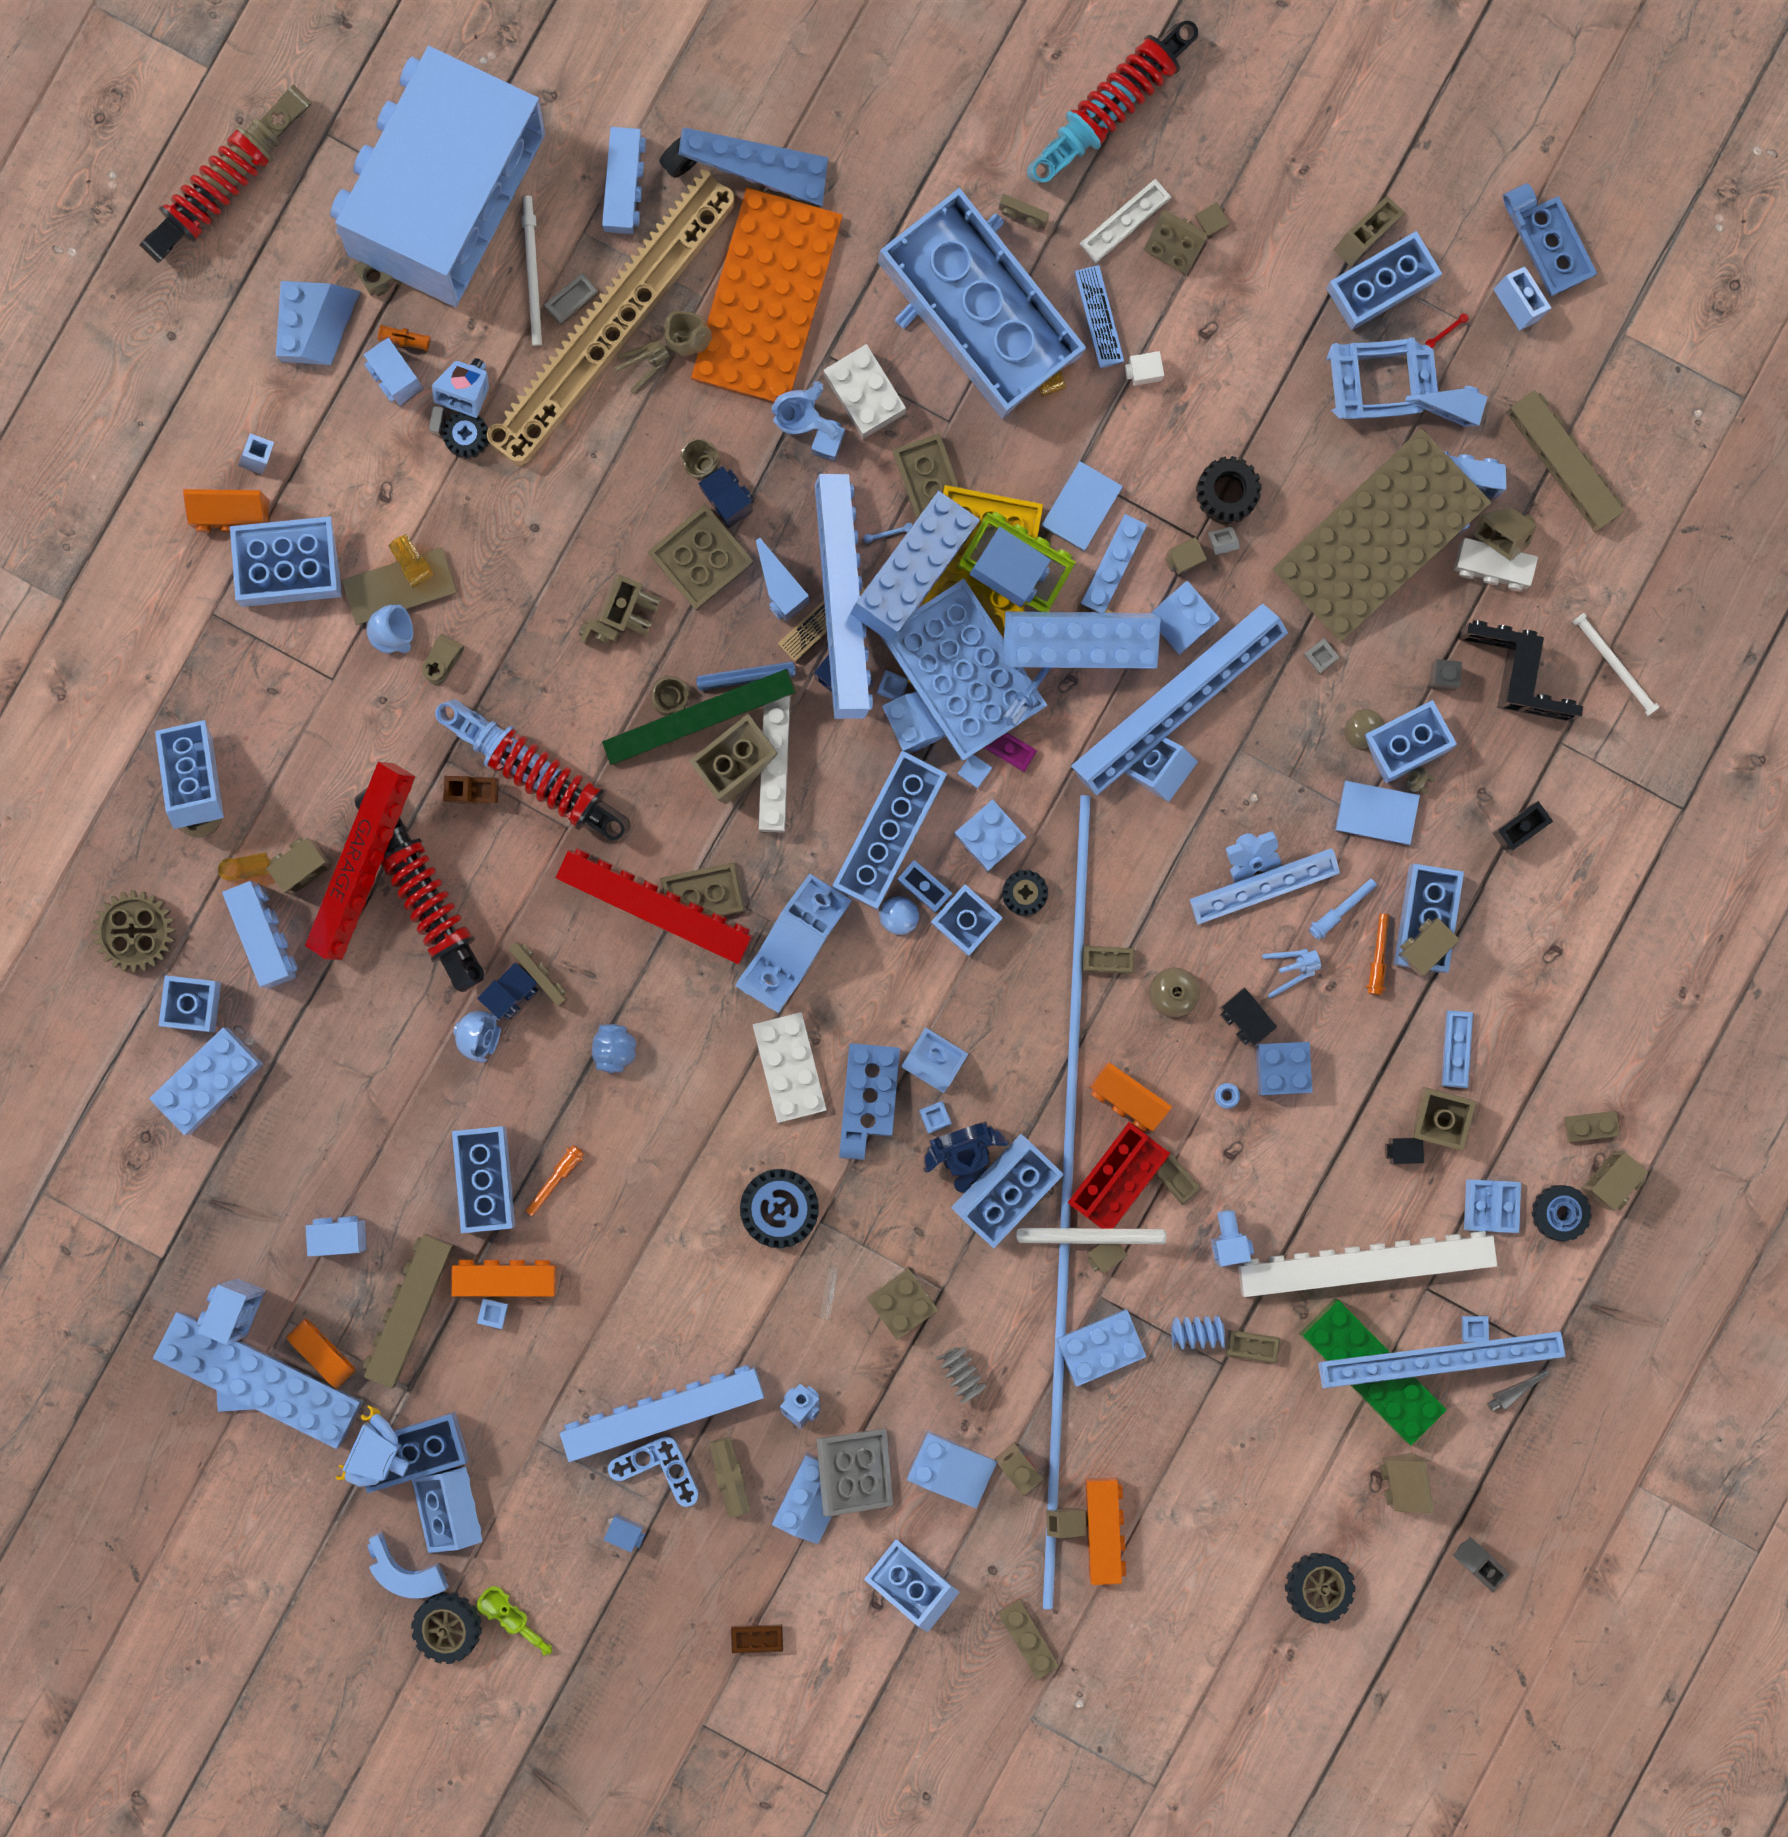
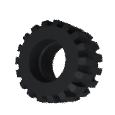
M1225 456L1221 457L1218 461L1214 460L1204 469L1196 486L1197 502L1201 504V511L1205 510L1207 512L1206 516L1210 519L1211 517L1215 518V522L1221 523V521H1226V524H1231L1233 521H1242L1244 517L1250 515L1260 499V491L1262 489V484L1259 483L1260 476L1258 473L1255 474V468L1252 464L1248 466L1246 464L1247 461L1244 459L1239 461L1234 456L1226 459ZM1230 477L1237 480L1243 489L1242 498L1235 503L1221 501L1214 491V485L1218 479Z

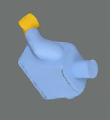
M369 1405L367 1408L371 1411L370 1416L362 1414L361 1418L370 1422V1424L365 1423L362 1426L345 1465L338 1466L343 1469V1475H336L337 1480H346L358 1487L377 1485L380 1481H384L390 1471L403 1477L410 1464L397 1457L401 1448L397 1435L390 1424L381 1416L379 1409Z

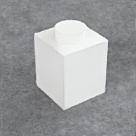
M1160 351L1130 356L1129 364L1125 365L1127 379H1132L1133 386L1159 382L1164 378Z

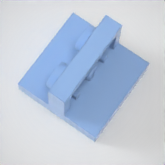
M925 1027L901 1067L942 1093H945L968 1053Z

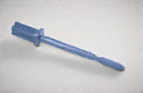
M1042 667L1026 692H1018L1015 695V701L1003 716L1006 725L1015 727L1026 710L1033 706L1031 696L1051 668Z

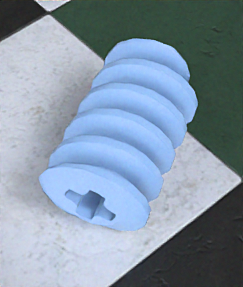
M1205 1316L1202 1324L1199 1317H1194L1192 1324L1188 1317H1184L1182 1324L1178 1317H1174L1171 1326L1173 1350L1176 1342L1179 1343L1181 1349H1184L1186 1342H1189L1191 1349H1194L1198 1341L1202 1349L1205 1348L1207 1341L1210 1342L1212 1348H1215L1217 1341L1220 1342L1222 1348H1225L1224 1323L1221 1322L1219 1316H1215L1212 1323L1209 1316Z

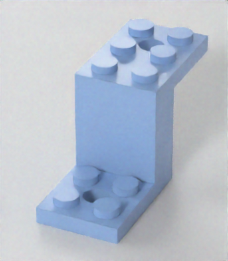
M809 873L782 910L758 954L741 975L735 986L763 1003L766 1007L779 1013L806 975L830 932L847 910L852 900Z

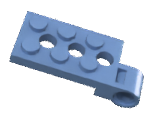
M1528 183L1503 194L1505 207L1550 298L1597 275L1559 196L1537 206L1535 193ZM1543 213L1547 217V223L1544 225L1536 223L1534 219L1535 214ZM1546 236H1555L1558 239V246H1548L1545 241ZM1560 257L1566 258L1569 261V268L1565 270L1560 269L1556 263L1557 259Z
M849 1043L839 1158L865 1160L867 1135L892 1137L900 1048ZM876 1065L880 1070L879 1075L875 1078L868 1077L865 1073L867 1066ZM871 1089L877 1093L878 1098L875 1102L868 1103L863 1099V1093L866 1090ZM869 1114L874 1117L875 1124L873 1127L865 1128L861 1125L860 1120L864 1115Z

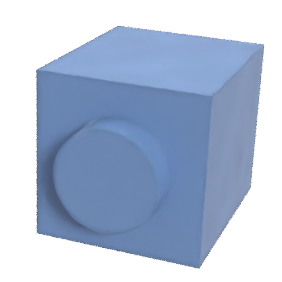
M616 1513L604 1537V1541L632 1552L634 1546L639 1548L645 1534L641 1532L643 1525Z

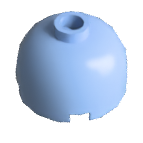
M487 1011L469 1012L454 1027L453 1033L457 1049L465 1057L473 1061L486 1062L488 1059L484 1057L487 1053L493 1054L499 1041L501 1027L496 1026V1020L500 1021V1019Z

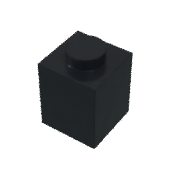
M1389 1138V1144H1385V1157L1390 1159V1164L1424 1163L1423 1140L1416 1138Z

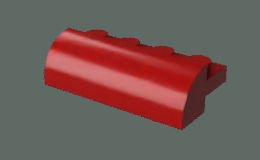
M1128 1122L1067 1203L1101 1229H1115L1171 1153L1132 1123Z

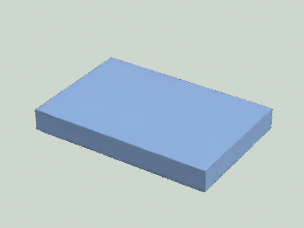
M1079 461L1041 527L1085 552L1123 486Z
M1344 781L1335 831L1410 845L1420 795Z

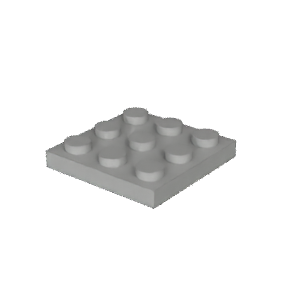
M886 1429L816 1438L823 1516L829 1517L893 1506Z

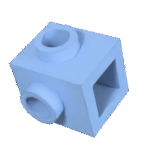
M799 1384L796 1388L792 1387L784 1396L785 1401L780 1406L781 1413L802 1429L809 1420L812 1422L821 1411L819 1409L821 1407L818 1398L819 1394L810 1386L805 1388Z

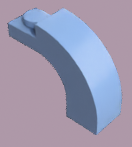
M382 1532L368 1539L370 1542L367 1544L369 1553L373 1559H377V1562L369 1566L371 1573L390 1592L402 1597L417 1599L436 1595L449 1587L439 1563L419 1571L404 1569L394 1561Z

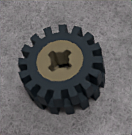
M1019 870L1011 874L1003 886L1002 896L1004 904L1016 915L1028 916L1037 913L1045 905L1048 898V887L1044 878L1031 870Z

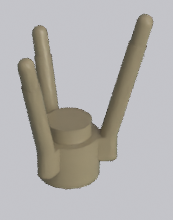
M661 340L655 343L650 342L645 346L617 356L621 360L643 352V354L615 367L616 372L645 358L650 365L656 364L631 389V393H635L660 368L666 366L664 360L669 358V354Z

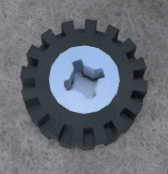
M458 412L457 415H454V413L450 415L451 419L445 421L446 426L442 429L445 445L452 454L459 458L470 459L471 456L474 458L478 457L477 454L483 453L485 451L484 447L489 444L486 423L479 415L477 418Z

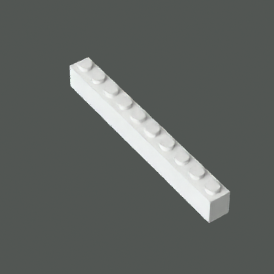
M1486 1231L1470 1232L1471 1237L1461 1238L1460 1234L1445 1235V1240L1436 1241L1435 1237L1420 1238V1243L1410 1244V1240L1395 1241V1246L1385 1247V1243L1370 1244V1249L1360 1250V1246L1346 1247L1343 1253H1335L1334 1249L1319 1251L1318 1256H1309V1252L1294 1254L1293 1259L1284 1260V1255L1269 1257V1262L1260 1263L1259 1258H1254L1251 1261L1244 1262V1265H1238L1241 1296L1250 1297L1496 1267L1494 1237L1486 1235Z

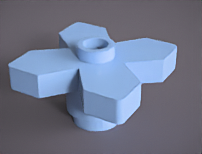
M1273 831L1259 835L1258 838L1251 833L1244 834L1237 839L1235 845L1226 848L1227 858L1230 864L1234 865L1230 869L1234 883L1253 877L1258 870L1267 872L1282 866L1278 853L1274 852L1278 848V842Z

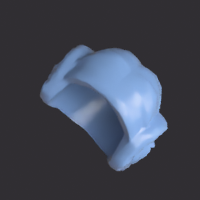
M617 1024L599 1026L592 1043V1056L597 1070L608 1073L622 1072L624 1067L628 1066L635 1059L636 1041L627 1032L625 1026Z

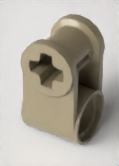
M440 634L422 666V673L426 679L435 685L443 683L453 666L460 659L464 646L446 635ZM438 668L440 670V673H434L432 675L430 669Z

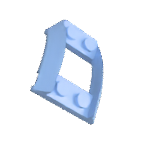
M1415 338L1371 343H1333L1326 360H1331L1336 406L1331 411L1339 419L1381 418L1421 413L1424 409L1409 402L1363 405L1358 360L1407 355L1411 395L1438 392L1433 349L1425 344H1419L1415 341Z

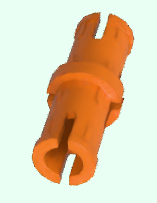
M380 325L378 331L379 341L389 338L392 343L399 344L401 348L408 346L427 352L430 346L431 336L409 332L407 328L400 330Z

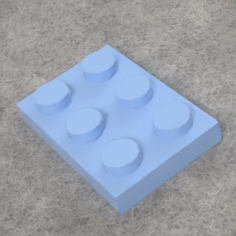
M1127 1309L1056 1338L1076 1387L1146 1357Z

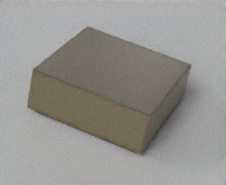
M1217 202L1195 214V218L1203 232L1208 234L1207 238L1230 224Z

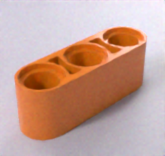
M306 1318L286 1336L292 1346L334 1388L338 1389L356 1372L354 1366Z

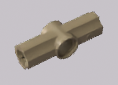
M731 1437L709 1442L716 1467L714 1471L720 1492L722 1491L729 1518L750 1512L744 1489L745 1480L740 1463H737Z

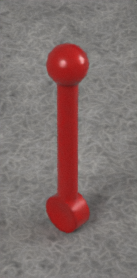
M1462 313L1457 321L1435 338L1428 339L1425 345L1433 349L1436 342L1461 323H1466L1469 320L1468 315Z

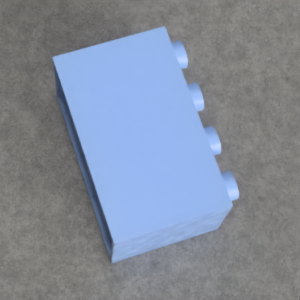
M428 45L421 60L410 57L406 62L399 82L401 86L405 87V90L397 104L389 100L383 106L376 125L377 129L383 132L374 148L364 145L360 150L353 168V172L360 176L351 192L345 189L339 191L332 204L330 217L336 219L337 234L342 239L348 257L359 262L361 261L456 308L545 137V129L538 97Z

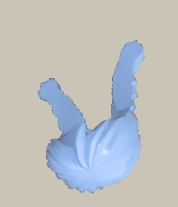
M820 381L813 382V387L806 391L793 390L778 396L771 407V413L775 415L773 422L789 435L819 429L826 432L833 441L838 434L835 426L825 418L820 417L814 408L815 401L824 390L823 383Z

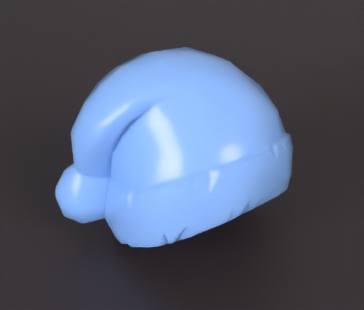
M396 604L388 605L371 615L367 623L366 632L374 648L387 654L395 651L407 653L411 650L410 642L413 639V625L404 607Z

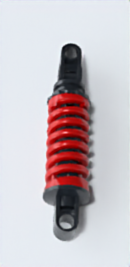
M367 788L356 795L354 799L358 810ZM399 817L393 836L384 854V859L380 865H382L387 875H394L391 879L392 886L401 887L397 895L400 899H407L404 903V908L407 911H413L410 916L413 923H420L416 930L418 934L426 935L423 943L425 946L431 947L427 950L431 956L432 963L441 961L454 988L460 992H466L480 983L485 976L483 968L478 963L469 946L475 941V938L471 936L465 926L455 930L453 925L461 921L462 917L457 914L449 918L446 914L453 910L455 905L450 902L442 906L444 903L443 899L447 898L449 893L445 890L439 893L437 887L442 885L441 879L433 881L431 875L435 874L436 869L434 867L426 869L424 864L429 861V857L427 855L419 856L426 852L421 844V839L411 840L409 834H407L409 831L407 826H404Z

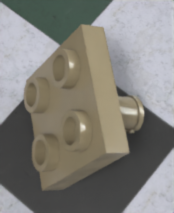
M1163 210L1143 250L1187 275L1208 234L1194 227L1191 221L1187 223L1188 219H1180L1172 213Z

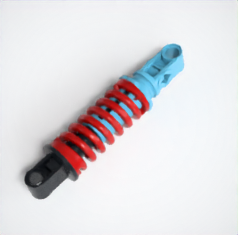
M1188 20L1177 23L1159 40L1152 35H1147L1143 43L1135 49V54H1129L1125 59V63H1121L1116 67V73H1110L1106 77V82H1100L1097 85V91H1091L1087 95V100L1079 102L1078 110H1071L1066 113L1068 124L1057 130L1058 137L1050 142L1043 149L1042 153L1028 165L1027 176L1030 181L1034 183L1047 182L1075 158V155L1079 157L1084 155L1085 150L1089 146L1099 149L1101 144L1107 139L1106 134L1117 129L1114 121L1124 123L1126 116L1123 112L1126 111L1129 114H1133L1136 111L1133 103L1136 102L1142 105L1145 102V97L1141 90L1149 96L1155 93V89L1150 81L1160 87L1164 84L1162 74L1171 77L1180 71L1176 58L1197 39L1198 28L1196 24ZM1181 27L1186 28L1188 31V38L1186 40L1180 36ZM1039 164L1045 168V176L1043 178L1036 174V168Z

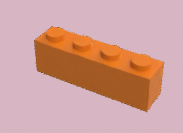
M461 1259L459 1264L452 1265V1296L554 1297L556 1296L557 1264H550V1260H535V1264H525V1260L518 1259L509 1260V1264H499L497 1259L484 1260V1264H474L473 1259Z
M1116 1477L1085 1479L1091 1585L1122 1584V1577H1126V1562L1121 1561V1551H1125V1537L1120 1535V1525H1124L1123 1509L1119 1510L1118 1499H1123L1122 1484H1118Z

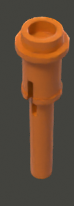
M1379 914L1374 963H1370L1369 985H1366L1368 994L1383 995V991L1386 990L1384 980L1387 965L1384 964L1389 914Z
M575 1145L566 1148V1154L553 1168L555 1170L553 1175L525 1209L529 1215L533 1216L562 1178H567L576 1164L584 1160L582 1158L584 1155L582 1150Z

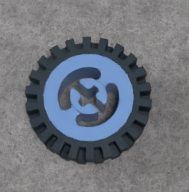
M772 1169L756 1176L744 1190L740 1202V1216L743 1226L749 1235L760 1244L771 1248L791 1247L802 1242L812 1232L819 1214L818 1198L812 1185L802 1175L786 1169ZM775 1190L788 1191L796 1198L798 1203L796 1217L790 1216V1203L784 1208L785 1214L777 1213L773 1216L775 1220L786 1221V1225L783 1227H775L768 1224L761 1214V1202L764 1199L769 1201V1214L775 1209L773 1205L775 1202L782 1204L786 1200L784 1197H774L773 1191Z

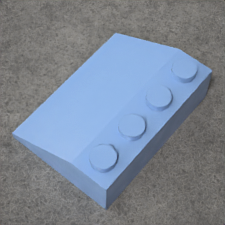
M331 516L230 526L235 600L241 607L342 597L340 571Z

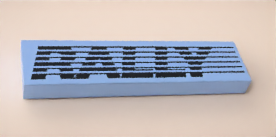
M1097 265L1075 271L1074 274L1099 369L1124 363L1100 266Z

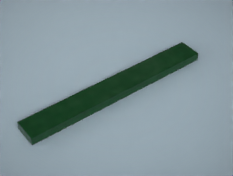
M784 669L604 740L602 743L610 765H615L797 692L788 669Z

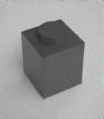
M1435 660L1431 668L1430 688L1454 691L1459 688L1462 662Z

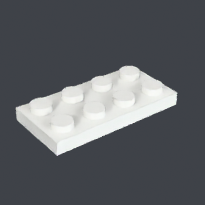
M802 1012L753 1024L777 1123L826 1111Z

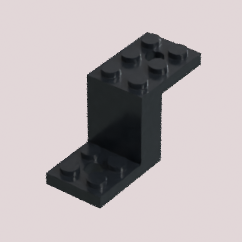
M1473 620L1472 623H1468L1460 630L1458 640L1508 649L1497 708L1569 722L1582 716L1584 706L1576 705L1577 701L1562 699L1559 702L1551 700L1552 696L1537 694L1536 697H1533L1544 637L1537 636L1538 632L1532 630H1522V633L1512 631L1513 627L1498 625L1497 628L1489 627L1487 622Z

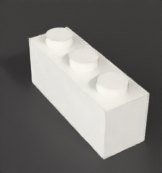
M1464 538L1460 542L1453 571L1459 572V576L1463 578L1474 579L1475 576L1483 578L1484 583L1490 585L1502 583L1508 585L1510 590L1522 592L1523 589L1526 590L1531 586L1538 557L1521 552L1510 561L1487 544Z

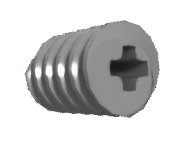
M954 1347L935 1358L936 1360H945L940 1368H949L950 1371L945 1375V1378L954 1377L950 1387H959L954 1395L964 1396L960 1403L974 1398L986 1388L985 1383L977 1384L981 1379L980 1374L972 1375L977 1369L976 1366H967L972 1358L970 1356L962 1357L967 1351L966 1347Z

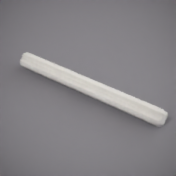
M1019 1228L1017 1229L1016 1237L1019 1243L1165 1244L1167 1233L1164 1229Z

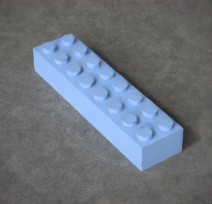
M183 1312L175 1313L153 1357L154 1360L335 1449L341 1448L364 1401L340 1389H336L330 1384L240 1340L225 1345L198 1334L200 1326H197V1319Z

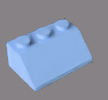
M1460 454L1459 457L1449 456L1488 498L1497 499L1506 490V466L1499 464V460L1485 458L1484 461L1474 460V456Z
M1433 700L1365 734L1374 763L1386 784L1452 751L1457 745Z
M806 1452L773 1519L772 1525L795 1537L819 1544L832 1516H823L818 1457Z
M466 1466L443 1470L412 1480L428 1553L460 1550L483 1542Z

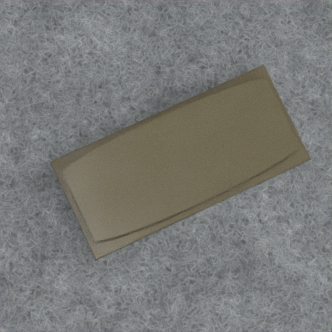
M443 548L342 580L356 625L368 622L371 615L384 606L396 604L409 609L457 593Z

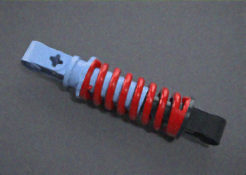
M454 699L446 701L436 708L435 716L438 722L449 728L462 740L472 744L475 752L484 754L486 756L484 761L486 767H490L494 771L503 769L502 774L504 778L511 779L514 777V784L517 787L525 785L527 794L536 793L537 801L544 802L547 800L548 808L551 810L558 808L559 816L568 818L577 830L582 829L587 824L609 840H618L629 832V819L603 801L606 790L595 788L592 782H588L583 790L580 789L578 785L583 780L582 775H576L572 782L567 780L572 769L565 767L563 771L559 770L558 767L561 762L558 759L549 763L547 760L550 754L547 751H544L540 756L536 754L539 748L537 744H532L530 748L526 747L525 744L528 739L525 736L520 737L513 726L501 730L496 722L491 721L489 723L483 716ZM447 706L454 710L453 719L446 714ZM612 821L620 824V833L613 831L611 827Z

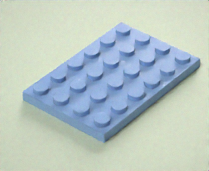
M962 579L916 609L892 643L879 635L962 761L1014 728L1012 725L1008 726L1005 724L1006 721L1003 720V716L1015 701V695L1018 692L1025 693L1032 681L1023 667H1009L1003 662L1004 639L965 579ZM1037 689L1031 696L1033 706L1026 710L1016 726L1047 706Z

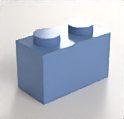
M915 860L897 879L902 886L935 914L952 895V892Z

